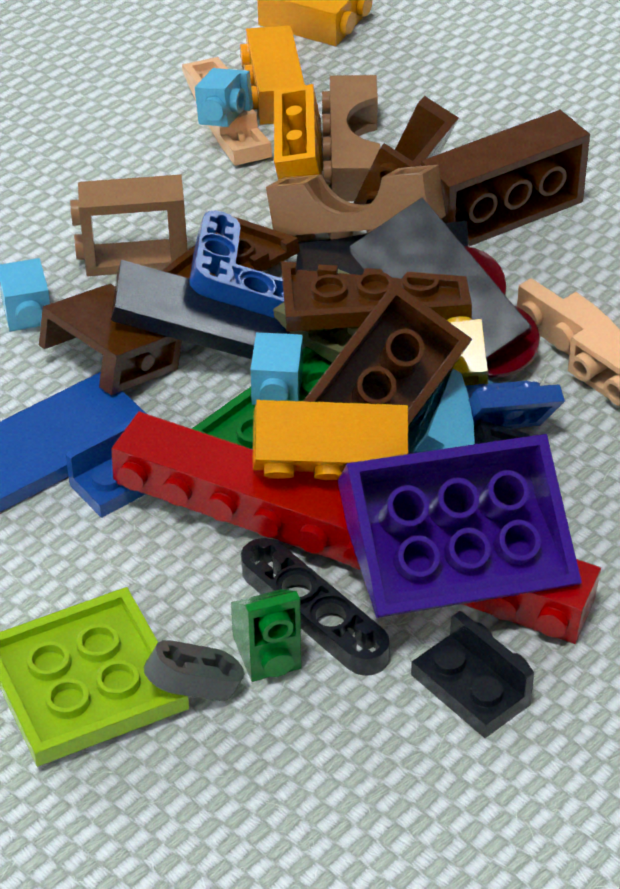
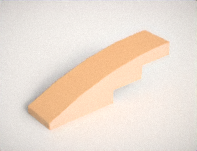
M219 57L182 64L183 74L195 101L194 87L212 68L228 69ZM253 109L251 111L243 110L229 127L208 125L234 166L272 157L271 142L258 128L257 114Z

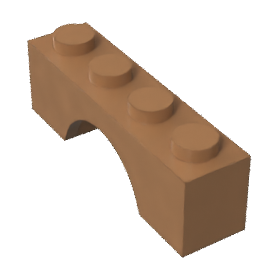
M377 75L330 76V91H322L323 178L327 185H332V191L345 201H355L380 149V143L359 137L365 133L377 130Z
M439 165L404 167L392 171L382 177L378 194L373 202L365 205L353 204L337 196L329 188L322 174L284 177L266 187L273 230L297 237L298 241L313 239L316 237L315 234L328 233L329 239L346 238L354 234L353 231L366 230L368 234L421 197H423L440 219L446 216Z

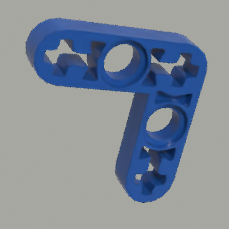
M222 211L206 212L197 233L189 278L190 286L195 292L204 297L275 318L273 309L284 302L282 278L236 264L240 223L236 218Z

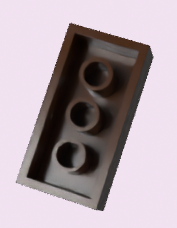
M560 109L422 160L421 166L439 165L446 216L441 218L444 223L467 220L470 247L582 203L590 133Z
M394 282L303 401L408 405L409 427L464 354L472 338Z

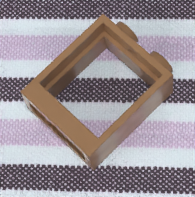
M182 174L78 182V199L70 200L71 218L73 226L81 225L82 234H74L77 260L85 259L87 276L117 274L121 260L161 271L188 251ZM167 210L169 239L95 244L92 216Z

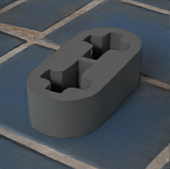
M172 640L158 642L144 665V673L148 680L161 690L216 701L230 699L245 675L239 661L225 651Z

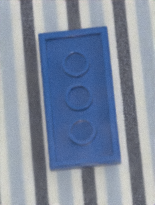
M101 372L0 421V512L69 477L66 453L69 450L134 418L138 411L146 412L123 391L110 395L99 387Z

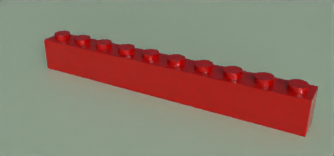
M138 411L111 448L113 480H116L117 484L127 489L148 494L168 501L175 506L188 508L213 517L218 521L228 522L256 532L261 536L302 548L309 553L319 554L361 570L347 529L338 480L316 479L314 472L294 471V477L291 478L265 477L264 470H252L253 449ZM576 559L582 581L580 585L462 605L488 613L498 619L508 620L542 632L549 637L559 638L576 644L595 601L602 567Z

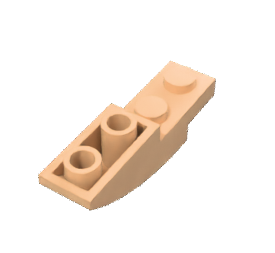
M532 278L520 284L518 287L517 307L532 317L542 338L569 355L568 372L604 395L612 403L620 406V329L600 309L577 292L563 299Z

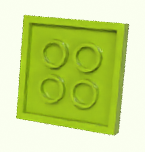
M128 587L0 632V690L37 767L189 709L188 696L163 691L150 682L145 675L144 665L158 641Z

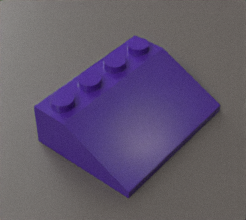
M547 434L347 463L338 479L347 529L376 618L576 586L582 583Z

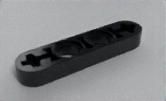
M258 538L248 542L241 551L242 576L260 594L279 589L285 590L287 587L297 584L304 585L310 589L308 594L300 597L301 629L353 673L363 676L375 675L386 668L390 659V640L387 632L278 541L269 538ZM271 561L273 562V568L268 565ZM326 613H335L342 616L345 620L337 626H324L317 619ZM357 644L362 648L359 652L357 651ZM372 647L375 648V651H373V652H371V651L369 650V649H371Z

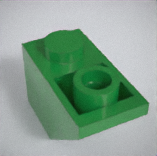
M279 589L231 602L233 638L251 682L269 677H280L288 672L302 669L300 597L297 591Z

